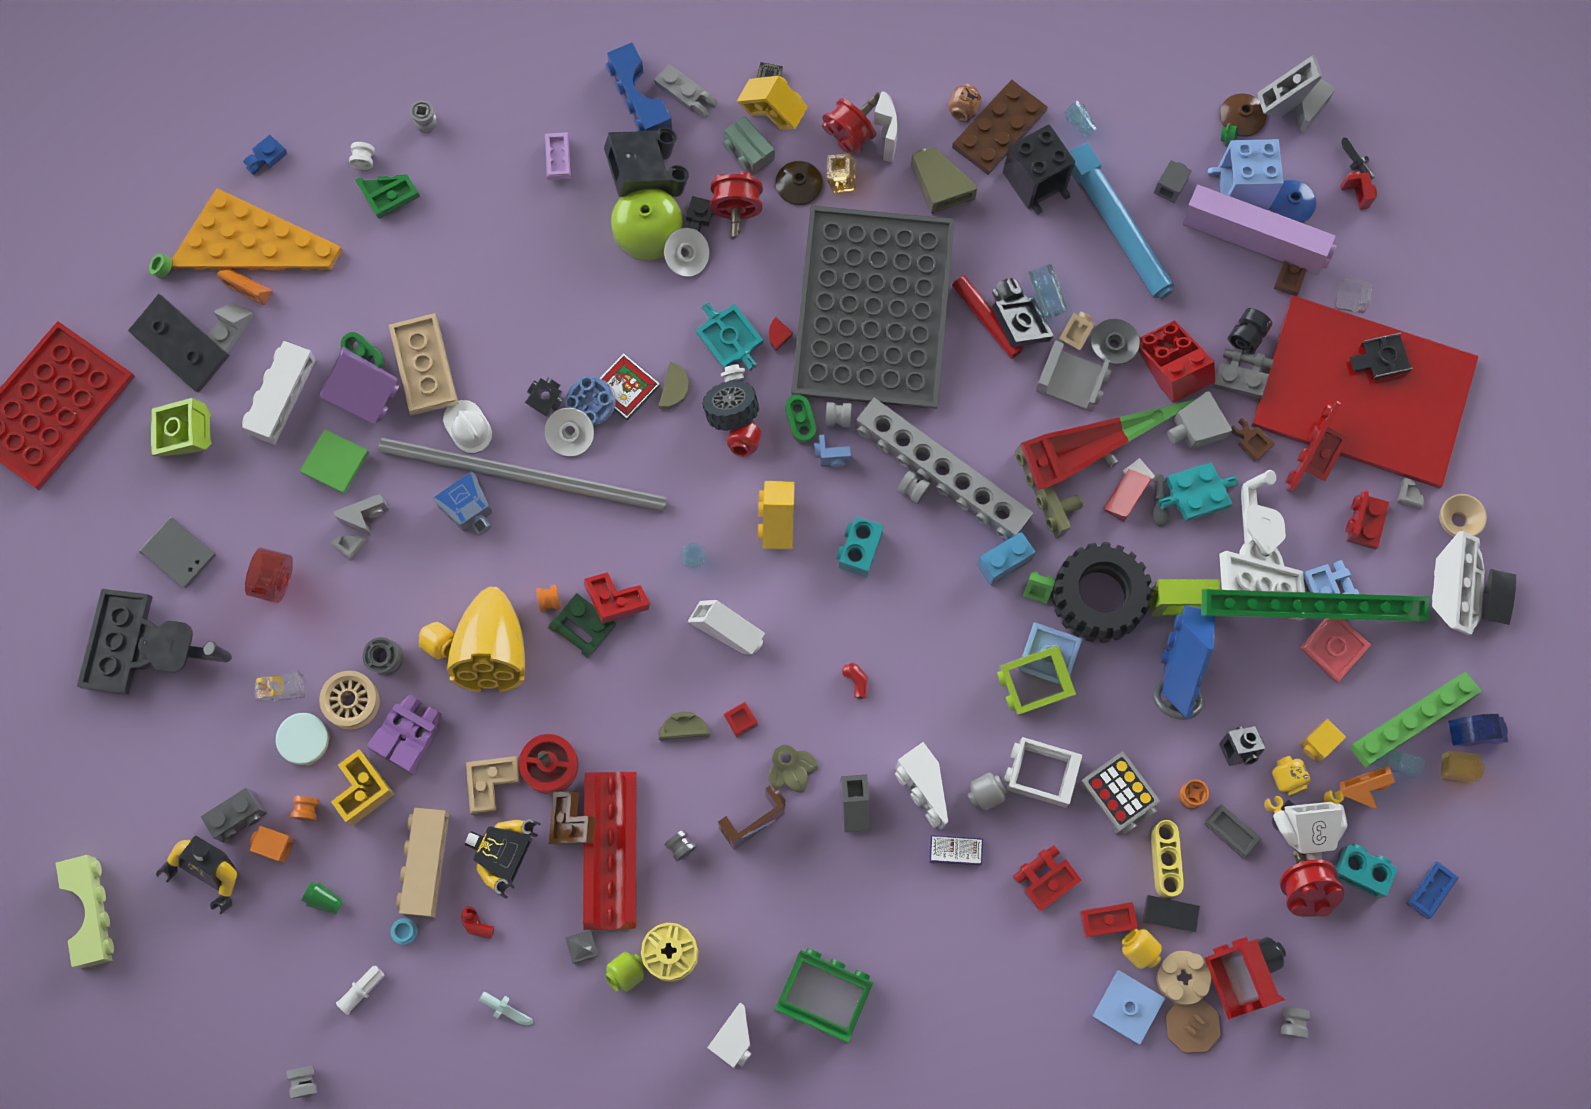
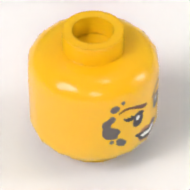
M1287 756L1276 761L1278 766L1271 773L1280 792L1288 793V796L1308 789L1307 784L1311 778L1301 759L1292 760L1291 756Z

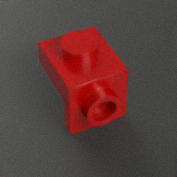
M1352 172L1344 178L1340 185L1341 190H1355L1360 210L1370 208L1377 197V189L1375 185H1372L1369 172Z

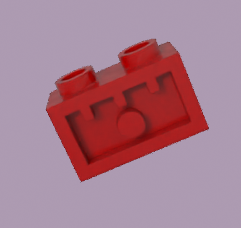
M1363 490L1359 496L1356 495L1351 505V510H1354L1353 517L1348 520L1345 532L1348 533L1347 542L1376 550L1379 547L1389 502L1369 496L1370 491Z

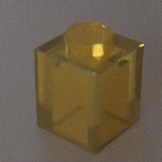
M1452 750L1442 754L1440 780L1473 784L1482 778L1484 764L1481 763V755Z

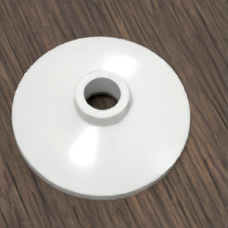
M678 229L666 241L664 249L665 260L669 268L676 274L694 276L700 273L708 262V243L705 237L695 229ZM682 248L686 250L684 257L681 255Z
M559 409L546 422V441L555 452L561 455H579L585 452L593 441V424L589 417L578 409ZM572 426L575 432L572 434L568 433L566 427Z

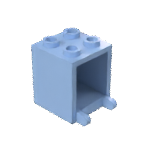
M1279 139L1230 141L1219 166L1209 168L1208 175L1219 176L1222 194L1263 209H1269L1284 183Z

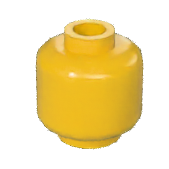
M439 622L431 623L421 629L419 633V647L437 660L448 658L455 633Z
M1134 929L1124 937L1122 953L1136 968H1153L1159 963L1162 946L1146 929Z

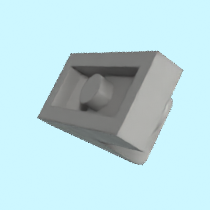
M234 302L215 310L214 314L218 321L208 334L227 353H229L254 317V313Z
M378 494L336 510L334 515L341 524L372 536L366 518H377L384 511L389 510L383 496Z

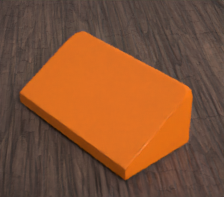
M223 270L217 273L225 286L261 305H265L273 292L272 289L235 270Z

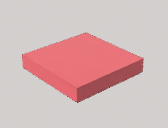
M1324 619L1300 649L1335 682H1340L1369 649L1371 644L1344 619Z

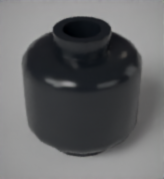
M1269 937L1260 939L1258 944L1270 974L1283 968L1284 957L1286 956L1283 945Z

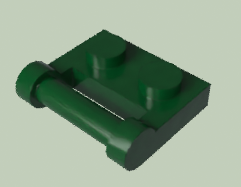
M576 593L560 614L551 621L548 629L554 633L558 632L582 651V655L590 658L615 628L616 622L612 620L602 623L595 607ZM567 619L592 637V641L587 643L564 625Z

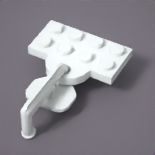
M1268 470L1245 482L1241 488L1245 544H1243L1239 554L1229 551L1219 554L1222 590L1305 592L1303 571L1285 567L1282 556L1276 548L1286 537L1285 523L1282 515L1277 510L1257 505L1256 489L1265 484L1272 485L1276 482V474L1272 470ZM1291 618V619H1295V620L1301 621V620H1304V619H1306V618Z

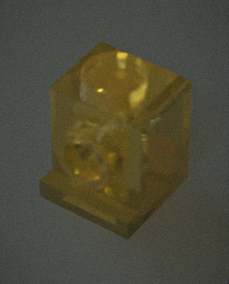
M839 153L828 156L826 179L833 193L856 190V163L851 153Z

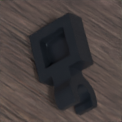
M692 196L686 214V221L690 222L688 228L700 232L702 225L709 227L713 215L710 209L711 200Z

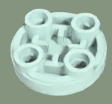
M298 713L288 717L282 722L276 734V746L279 753L284 759L296 765H312L326 752L330 740V733L323 721L309 713Z

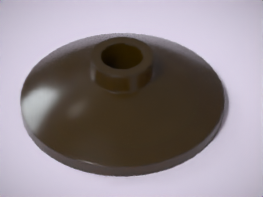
M793 161L784 165L776 176L778 194L783 200L794 205H804L812 202L819 196L822 190L823 180L819 170L814 165L805 161ZM796 177H801V178H803V180H802V181H796L795 178H796Z

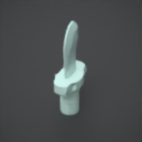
M483 992L479 1001L496 1010L493 1016L497 1019L502 1013L521 1025L533 1024L532 1018L506 1005L509 1001L507 996H504L500 1001L486 992Z

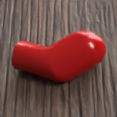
M850 663L843 666V676L851 678L855 683L854 698L866 699L867 675L858 664Z
M465 907L460 918L467 933L492 939L494 926L482 924L474 907Z

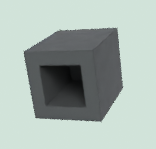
M1170 160L1157 183L1154 193L1175 204L1192 170L1188 169L1183 163Z

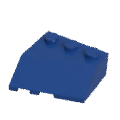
M1185 605L1182 614H1177L1175 618V632L1169 633L1168 649L1164 648L1162 651L1161 663L1164 664L1162 694L1185 718L1191 719L1193 699H1198L1202 676L1205 677L1213 652L1215 616L1201 615L1200 608Z

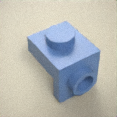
M819 435V443H814L815 458H820L821 466L831 465V467L839 468L850 464V446L825 448L824 435Z

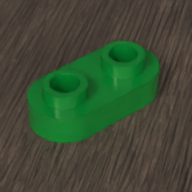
M349 332L342 337L340 343L341 350L344 347L369 362L371 358L375 357L374 365L379 368L383 367L384 357L382 353L364 336L356 332ZM355 342H358V347L354 350L353 345Z
M793 395L786 401L785 405L792 436L799 443H809L816 436V424L807 398L802 395ZM800 407L802 411L797 413L793 409ZM806 429L808 434L802 435L800 430Z

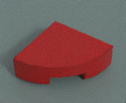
M775 317L769 327V339L771 346L777 351L793 336V332Z

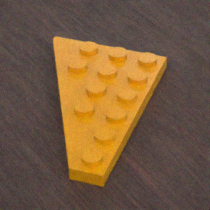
M216 188L173 256L171 268L174 270H178V268H194V270H232V268H247L248 270H285V268L331 270L343 250L340 246Z

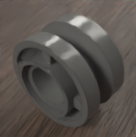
M384 637L374 638L366 644L363 650V662L369 670L375 673L390 675L401 667L403 651L392 640ZM386 650L387 658L384 662L380 663L379 654Z

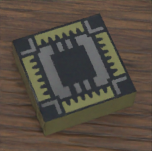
M760 62L757 78L782 77L783 66Z

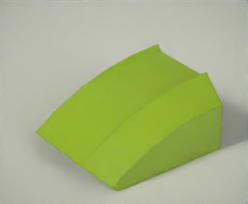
M190 398L152 408V456L180 455L206 450L212 442L210 440L211 414L205 403Z

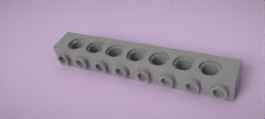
M876 398L871 400L856 419L855 428H857V432L862 437L872 439L877 443L876 445L884 453L890 452L897 457L896 460L899 464L906 468L909 466L916 471L917 476L921 480L925 479L934 484L940 494L946 497L949 495L956 500V504L962 510L971 511L976 515V519L986 526L989 524L1002 539L1008 540L1022 532L1033 515L1031 510ZM885 425L889 430L887 432H880L876 427ZM899 439H904L909 444L907 446L902 447L899 446L896 443V441ZM919 453L926 454L928 460L920 461L916 458V455ZM945 468L948 474L939 475L936 469ZM964 482L968 488L960 490L956 487V483ZM983 496L987 499L988 503L984 505L979 504L975 498ZM1004 511L1008 518L1000 519L996 516V512Z

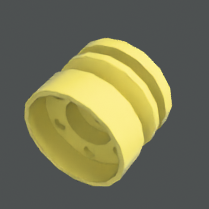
M664 923L655 926L647 933L642 942L641 956L643 964L653 976L661 981L676 982L685 979L693 972L698 963L699 950L695 938L688 929L679 924ZM667 945H671L675 950L677 949V953H673L671 959H668L666 954H662L663 950H667Z

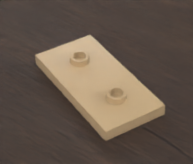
M433 313L390 324L389 330L410 415L413 416L459 404L437 314Z

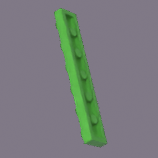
M1463 672L1354 742L1349 748L1367 768L1478 696L1482 690L1466 672Z

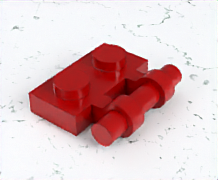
M1055 845L1048 850L1043 849L1038 853L1036 859L1029 864L1025 863L1020 866V871L1013 875L1014 880L1018 884L1025 879L1031 883V886L1025 889L1024 892L1039 912L1082 881L1066 859L1059 865L1056 864L1053 858L1059 855L1060 852ZM1046 865L1050 871L1039 879L1035 872Z

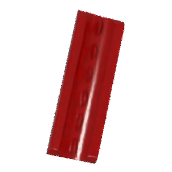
M585 772L584 816L596 817L594 843L584 844L583 930L637 929V772Z

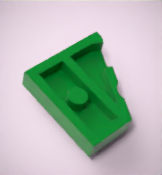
M407 174L395 175L394 177L379 176L377 180L364 181L363 178L355 180L378 219L420 197Z

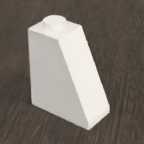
M718 600L700 601L688 620L689 624L742 654L752 655L763 644L762 638L765 633Z

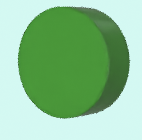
M163 253L155 255L149 265L150 274L159 279L167 276L172 267V259Z

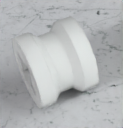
M365 142L352 143V156L349 157L350 166L360 170L371 169L373 167L371 157L375 153V148Z

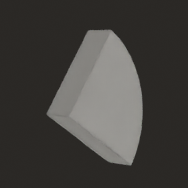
M1407 478L1402 480L1397 503L1422 509L1424 507V497L1413 481Z
M348 535L336 538L331 542V545L352 560L368 541L359 535Z

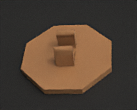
M1203 998L1192 1005L1182 1006L1174 1004L1165 1014L1167 1038L1183 1053L1207 1052L1220 1037L1218 1012Z

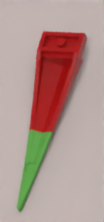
M1194 400L1047 433L1021 443L1020 446L1037 489L1041 490L1064 481L1105 455L1176 415Z

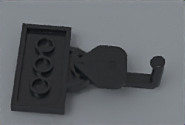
M101 589L77 687L129 695L135 670H142L153 666L158 671L175 673L185 667L187 658L226 663L231 661L232 656L213 641L206 643L204 647L191 646L193 630L184 622L166 621L158 627L155 623L148 621L147 618L153 598L151 595Z

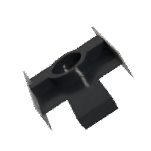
M1401 333L1365 340L1361 345H1364L1367 354L1349 358L1353 371H1366L1371 367L1375 377L1373 381L1409 373L1413 368L1410 366L1400 336Z

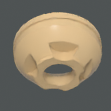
M1457 494L1444 502L1440 510L1439 519L1443 529L1453 537L1460 531L1476 536L1485 527L1487 515L1484 506L1478 499L1467 494ZM1454 514L1463 516L1465 520L1464 526L1458 527L1454 525L1452 516Z

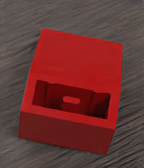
M1175 320L1139 337L1140 345L1138 352L1160 389L1173 403L1216 382L1214 360Z

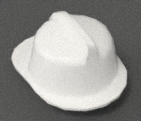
M459 400V404L448 406L444 412L443 422L455 444L467 453H477L484 450L492 439V430L480 408L468 400Z

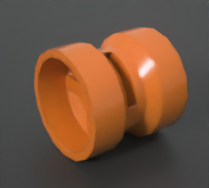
M1196 779L1187 782L1178 792L1180 803L1190 809L1199 807L1209 797L1208 786L1201 780Z

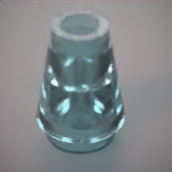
M1076 101L1064 112L1066 120L1086 137L1097 129L1087 108L1079 101Z

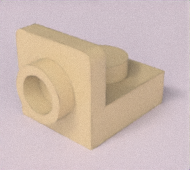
M1080 311L1079 315L1073 313L1059 339L1081 350L1096 325L1091 322L1093 317Z

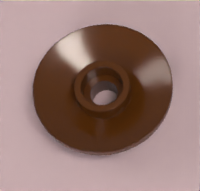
M1239 93L1232 95L1224 101L1220 109V119L1223 126L1227 127L1228 123L1237 126V136H1252L1258 133L1266 123L1267 114H1264L1259 99L1250 94ZM1242 109L1247 110L1249 113H1244Z

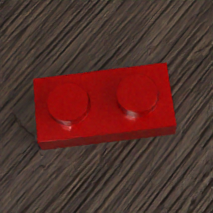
M1133 902L1080 911L1085 938L1138 929Z

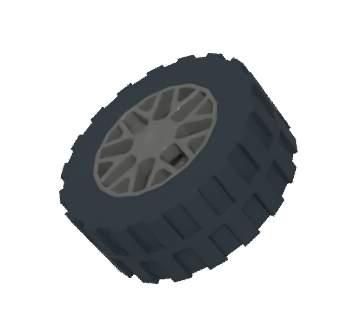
M739 380L722 382L712 387L706 393V396L703 398L704 402H702L708 423L717 430L733 431L743 428L753 422V419L757 417L759 412V404L754 388L749 383Z

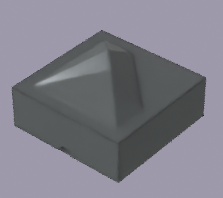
M592 930L566 937L573 964L599 956Z

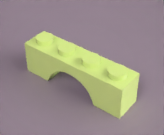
M89 855L56 862L59 888L78 895L85 908V918L81 929L68 940L71 966L82 969L112 961L114 944L108 935L107 927H110V919L108 913L104 910L103 902L106 900V893L103 886L100 885L99 876L102 874L100 862L95 857Z

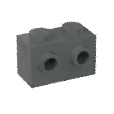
M246 787L200 817L212 837L223 842L237 836L238 832L245 827H250L259 822L261 817L267 814L255 792Z

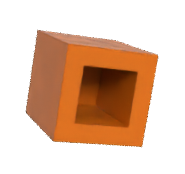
M260 826L258 831H254L251 836L250 851L285 864L295 839Z

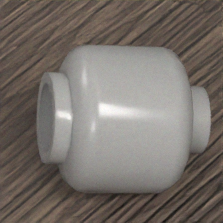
M988 772L970 783L971 792L968 793V797L974 807L980 806L984 811H989L1005 801V794L1008 793V790L998 774L994 775Z

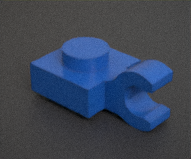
M269 134L252 148L255 155H249L243 160V163L247 165L246 169L253 175L264 164L271 168L287 155V151Z

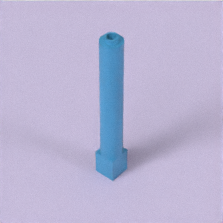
M1088 142L1069 151L1076 161L1071 174L1078 186L1082 184L1153 298L1159 297L1163 299L1173 292L1174 283L1101 171L1102 164Z

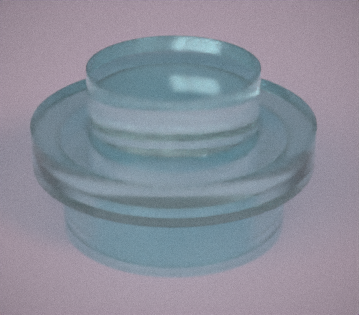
M688 543L681 550V560L688 567H698L705 560V550L698 543Z

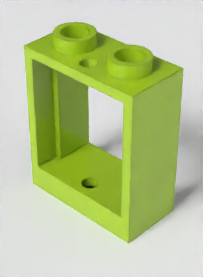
M1158 579L1152 587L1153 596L1149 600L1151 603L1150 616L1181 615L1185 605L1201 609L1202 589L1222 590L1220 579Z
M1058 645L999 665L1001 671L997 672L998 679L1002 687L1007 686L1010 695L1005 697L1010 711L1015 710L1017 715L1076 695ZM1050 656L1062 691L1021 706L1009 670Z

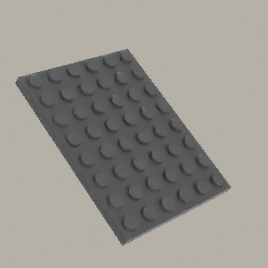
M811 205L791 395L869 403L873 398H876L883 404L937 409L955 219Z

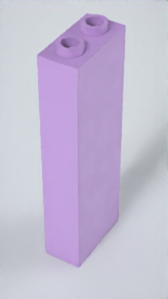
M1198 184L1188 205L1183 222L1185 226L1281 262L1285 260L1289 262V265L1295 264L1300 269L1305 268L1308 272L1316 275L1319 274L1322 267L1327 268L1336 249V245H1333L1336 235Z

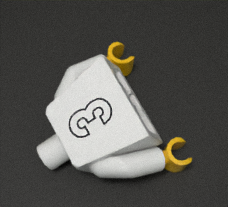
M1329 790L1324 794L1325 802L1287 806L1285 811L1281 810L1283 799L1280 796L1274 797L1277 807L1271 804L1269 798L1264 802L1266 810L1275 813L1273 818L1287 843L1300 853L1306 854L1307 860H1322V852L1335 850L1338 841L1348 826L1344 806L1340 805V802L1344 800L1340 790L1335 792L1336 799L1333 797L1332 790Z

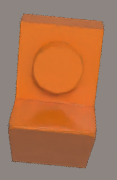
M1389 765L1339 782L1343 796L1377 809L1371 791L1375 789L1376 791L1385 790L1392 783H1395Z

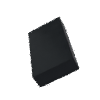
M1147 895L1143 922L1196 932L1200 906Z

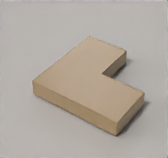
M518 756L466 762L470 814L496 812L495 786L521 783Z

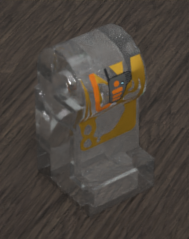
M295 670L289 671L287 674L254 679L255 701L276 702L305 698L304 675Z

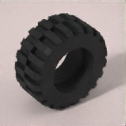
M1102 542L1099 547H1097L1096 543H1091L1087 545L1086 549L1080 547L1074 551L1072 556L1069 555L1055 578L1052 603L1057 606L1054 610L1057 617L1062 616L1064 619L1062 625L1066 629L1072 627L1075 630L1073 632L1075 636L1080 637L1083 634L1087 636L1086 641L1090 642L1100 639L1101 643H1108L1112 638L1116 641L1123 638L1125 634H1130L1145 617L1151 605L1149 600L1153 596V589L1149 588L1152 580L1150 574H1144L1146 569L1144 563L1140 562L1138 564L1135 561L1137 555L1132 551L1130 554L1123 552L1125 547L1117 545L1116 548H1112L1109 542ZM1090 573H1104L1113 577L1121 585L1124 592L1122 607L1112 613H1100L1088 607L1079 593V584L1082 578Z

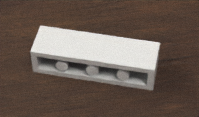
M283 341L281 347L277 348L274 353V362L271 368L267 369L264 374L262 387L254 394L253 405L242 420V428L249 436L276 445L316 361L310 350Z

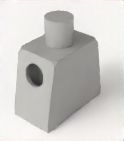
M1207 391L1177 413L1174 418L1176 427L1168 430L1167 434L1173 444L1184 439L1188 447L1193 449L1226 439L1232 429L1210 391Z

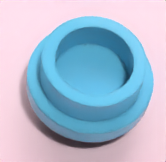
M408 918L398 919L391 927V937L397 944L408 945L417 937V926Z

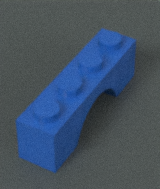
M633 42L607 52L608 62L605 63L610 76H615L617 80L615 82L616 88L620 96L624 94L626 98L625 105L629 114H634L636 117L634 122L637 130L658 131L660 128L673 130L671 116L662 99L644 97L635 89L636 81L644 72L642 60Z

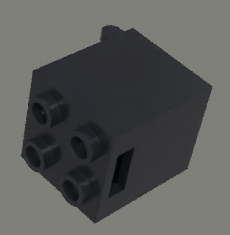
M1048 124L1009 145L1003 174L1026 208L1032 207L1035 213L1039 215L1043 212L1039 205L1043 200L1060 192L1064 199L1070 198L1067 187L1076 161L1052 126Z

